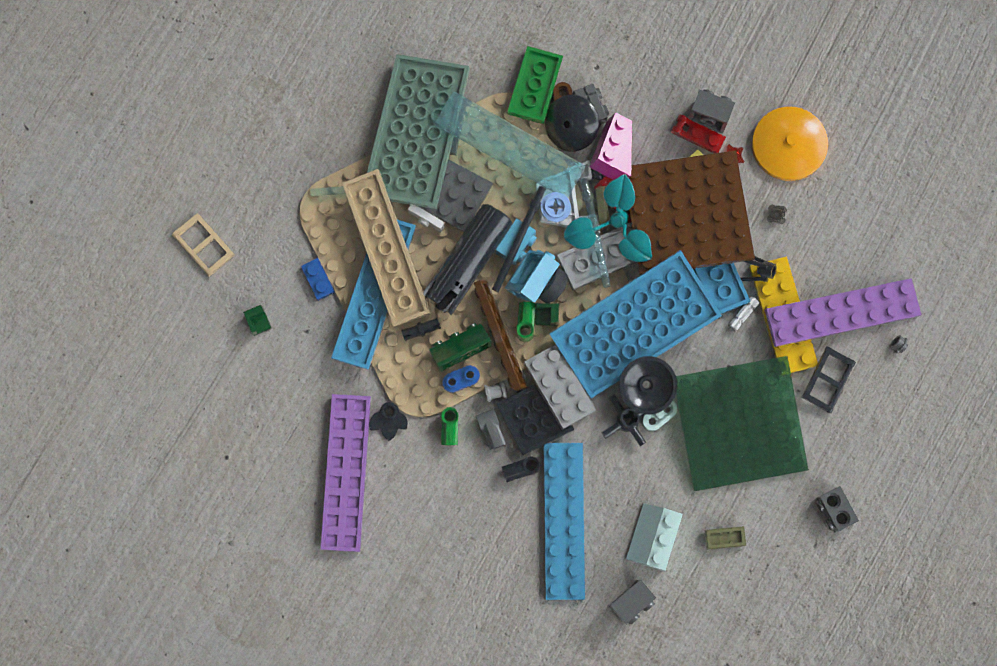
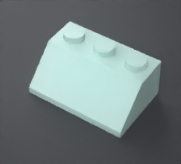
M643 503L626 559L665 571L683 514Z

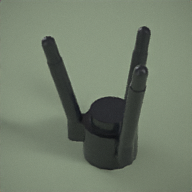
M755 256L754 260L743 262L758 266L757 273L760 274V277H740L741 281L768 282V278H774L777 266L772 262Z

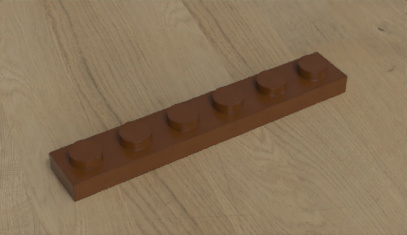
M478 280L474 282V292L477 298L480 299L482 304L481 311L488 320V330L494 336V346L501 355V365L507 371L508 383L513 390H522L527 386L488 281Z

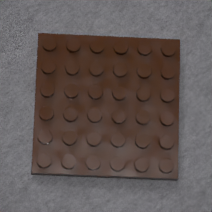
M736 150L631 165V177L629 179L635 192V202L629 209L632 230H642L648 235L652 252L650 260L638 262L640 275L679 250L682 251L692 269L755 259Z

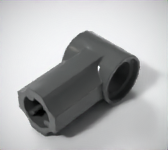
M494 409L475 415L490 450L506 445Z

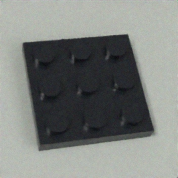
M536 385L496 404L522 456L574 431L572 425L563 430L561 429Z

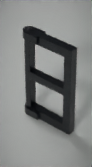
M826 346L801 398L832 414L833 408L856 362ZM829 355L848 365L840 382L821 372ZM818 377L837 387L829 405L810 395Z

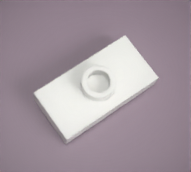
M410 205L408 208L409 214L419 219L418 222L425 227L429 225L439 232L443 231V221L418 206Z

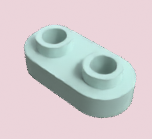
M672 401L668 406L670 408L669 413L663 410L656 414H645L643 417L645 429L656 431L668 422L677 412L676 403ZM650 418L655 419V425L649 424Z

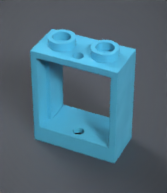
M529 250L505 286V289L519 299L535 303L558 268L559 263L554 260L555 256L547 251L543 253L540 250Z

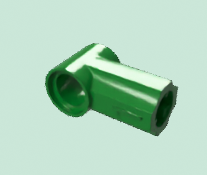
M519 302L517 337L522 342H529L534 336L535 303ZM523 328H528L531 332L528 335H522L520 331Z
M447 407L442 411L441 445H458L459 415L455 408ZM447 411H453L456 415L455 419L451 422L444 418Z

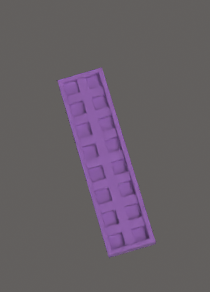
M912 278L767 308L765 310L774 347L922 315Z
M332 394L321 550L360 552L371 396Z

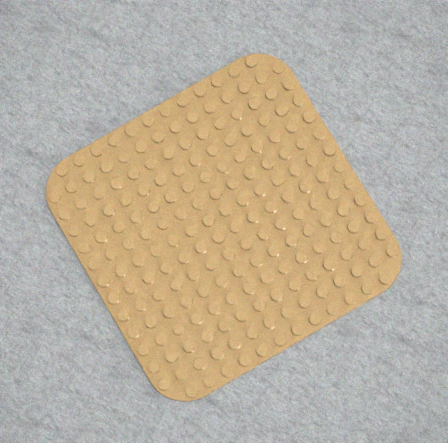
M497 93L466 107L457 154L449 155V160L493 183L483 204L492 205L494 208L502 211L511 219L512 223H514L516 218L523 222L529 209L530 200L536 194V183L569 168L558 147L549 139L545 123L540 124L508 115L507 112L513 93ZM371 155L314 183L305 193L300 205L302 227L346 313L367 251L342 183L366 174ZM574 182L579 216L593 215L577 183ZM390 201L397 220L416 225L408 252L424 292L464 232L445 222L442 232L429 225L425 227L418 222L419 219L409 214V204ZM539 210L535 212L529 226L536 230L535 237L537 239L532 247H527L525 252L540 250L545 253L547 251L554 255V260L558 262L556 258L558 254L574 248L564 238L566 227L540 222ZM601 229L600 234H596V238L604 234ZM495 250L475 282L478 280L488 281L521 371L526 369L523 364L526 360L556 345L549 334L550 332L629 283L623 269L576 290H572L569 282H567L562 294L554 302H551L559 303L558 326L536 325L534 321V336L532 340L522 342L517 337L519 302L530 301L519 299L505 289L520 262H517L516 265H511L500 291L496 292L492 290V287L505 259L497 255ZM474 283L452 315L448 312L443 313L435 308L437 303L428 297L426 302L430 314L394 327L390 315L387 313L371 363L389 399L402 412L415 417L433 416L441 413L447 407H452L484 391V385H496L508 378L507 371L501 365V355L494 346V336L488 330V320L481 311L482 304L475 295ZM538 298L535 304L544 302ZM438 317L441 329L427 333L424 337L418 336L407 341L404 340L401 332L402 329L415 326L420 321L423 323ZM476 323L478 325L481 323L491 339V347L439 372L429 351L432 348L431 345L440 340L442 342L448 340L449 336L455 332L460 334L466 331V327ZM523 328L520 331L522 335H528L531 332L528 328ZM470 365L479 370L480 379L475 385L455 393L447 392L444 389L443 378L448 373ZM468 372L466 376L472 378L474 374ZM450 379L448 383L449 385L453 386L455 385L456 381L454 379Z

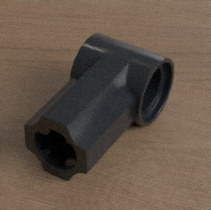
M530 456L502 466L506 482L508 483L538 473L541 463L536 457ZM530 460L537 462V468L534 471L527 469L526 465Z

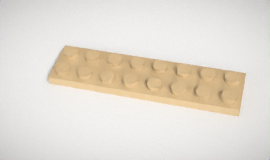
M376 169L343 182L345 193L393 326L396 327L430 314L380 171Z

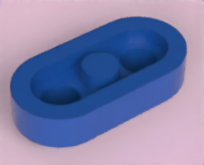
M470 365L448 373L443 378L444 389L447 392L455 393L475 385L480 379L479 370ZM468 372L474 374L472 378H468L466 375ZM454 379L456 381L455 385H449V380Z

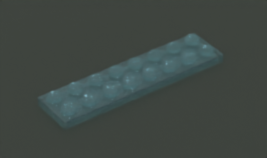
M454 91L435 121V125L552 192H559L567 198L586 167Z

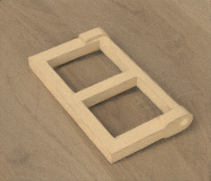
M198 213L172 234L205 271L208 277L235 256ZM199 221L210 236L192 250L180 236ZM215 239L227 254L208 268L196 254Z

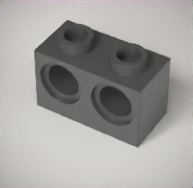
M841 486L817 497V507L821 513H825L827 517L826 524L830 530L839 532L859 521ZM829 496L835 499L834 507L827 504ZM838 514H842L845 517L843 524L837 522L836 516Z

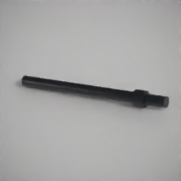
M539 186L534 198L530 200L527 214L492 290L500 291L535 212L539 210L542 204L541 199L546 188Z

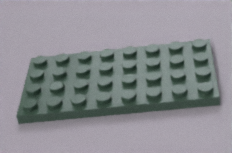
M396 55L367 173L376 169L380 171L390 201L437 209L468 80L469 66Z

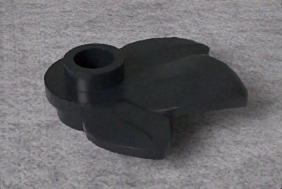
M393 402L384 403L380 411L372 415L369 422V429L371 431L381 429L383 436L388 441L396 436L398 429L406 430L408 427L406 416L399 412L398 406ZM391 408L393 414L387 415L386 410Z

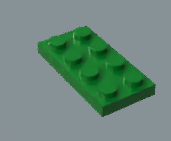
M527 46L508 108V115L544 124L563 55Z

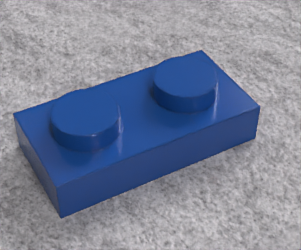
M318 258L301 266L318 301L335 293Z

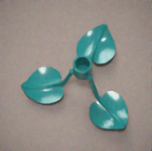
M626 174L610 182L604 190L605 202L611 207H616L617 211L611 216L609 221L592 228V221L589 218L580 217L573 220L564 232L565 240L578 249H588L596 241L594 231L612 224L615 228H623V237L625 239L620 241L619 250L625 258L636 262L648 261L652 258L651 242L644 231L635 229L630 231L628 235L626 234V223L629 220V216L624 210H629L635 202L634 188Z

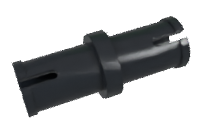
M438 317L423 323L420 321L415 326L402 329L401 332L404 340L407 341L418 336L424 337L427 333L441 329Z

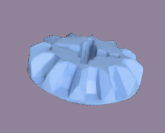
M559 192L547 194L542 199L540 206L542 215L548 221H554L555 223L564 221L571 211L569 199ZM555 200L557 206L561 208L558 209L556 214L554 212V209L550 208L553 206Z

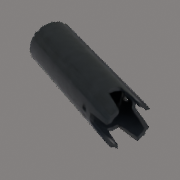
M483 204L424 290L425 299L428 297L437 303L435 308L443 313L448 312L452 315L513 225L511 219L492 205Z

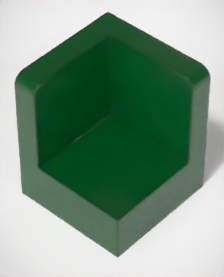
M536 303L535 324L540 326H558L559 303Z
M262 305L243 312L254 336L272 328Z

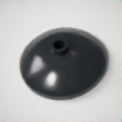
M562 96L555 100L547 111L545 117L547 135L553 144L562 150L569 152L583 150L593 143L599 132L600 121L598 112L594 105L582 96ZM566 121L570 122L569 128L565 124Z
M643 356L631 361L624 368L619 380V390L623 401L629 408L641 414H656L666 409L674 400L677 393V378L671 366L664 360L653 356ZM645 381L649 382V387L647 388L643 387Z

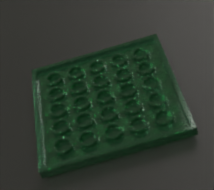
M788 356L676 376V399L694 492L809 470Z

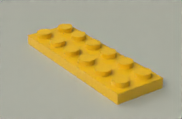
M787 256L770 260L768 262H772L777 266L774 278H768V282H753L780 376L814 368L817 366L818 361L811 339L774 347L765 310L767 308L800 302ZM751 265L749 267L752 277H760V274L757 273L758 266Z

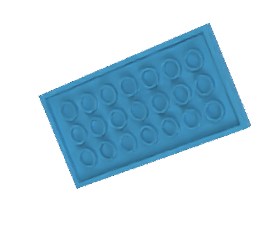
M679 250L549 334L590 398H593L618 382L624 368L631 361L643 356L658 357L722 315L682 251Z

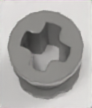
M503 381L492 386L484 385L488 402L500 397L507 398Z

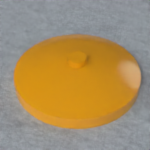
M781 107L767 113L757 124L752 137V151L758 165L768 175L783 181H797L812 175L823 163L828 150V138L822 123L812 113L798 107Z

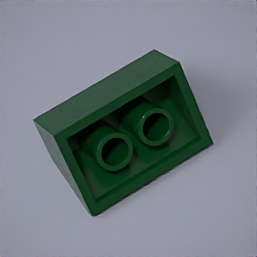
M474 323L466 327V331L460 334L459 332L451 334L449 339L444 342L441 340L431 345L432 348L429 351L439 372H442L490 348L491 339L481 323L478 325Z

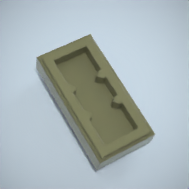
M598 186L596 189L597 201L594 202L595 213H598L599 225L609 221L608 204L604 199L605 186Z
M744 526L705 530L707 550L746 546Z

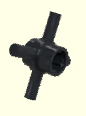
M613 394L608 399L618 412L616 423L601 432L603 437L606 439L619 430L631 432L641 447L646 441L637 429L640 420L639 417L644 414L638 413L634 409H624L616 395ZM623 416L625 418L631 417L632 420L629 422V425H626Z

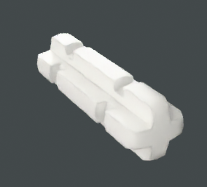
M751 297V302L742 307L735 316L736 318H733L729 323L732 329H739L742 325L741 323H744L753 312L752 309H755L759 304L757 299Z

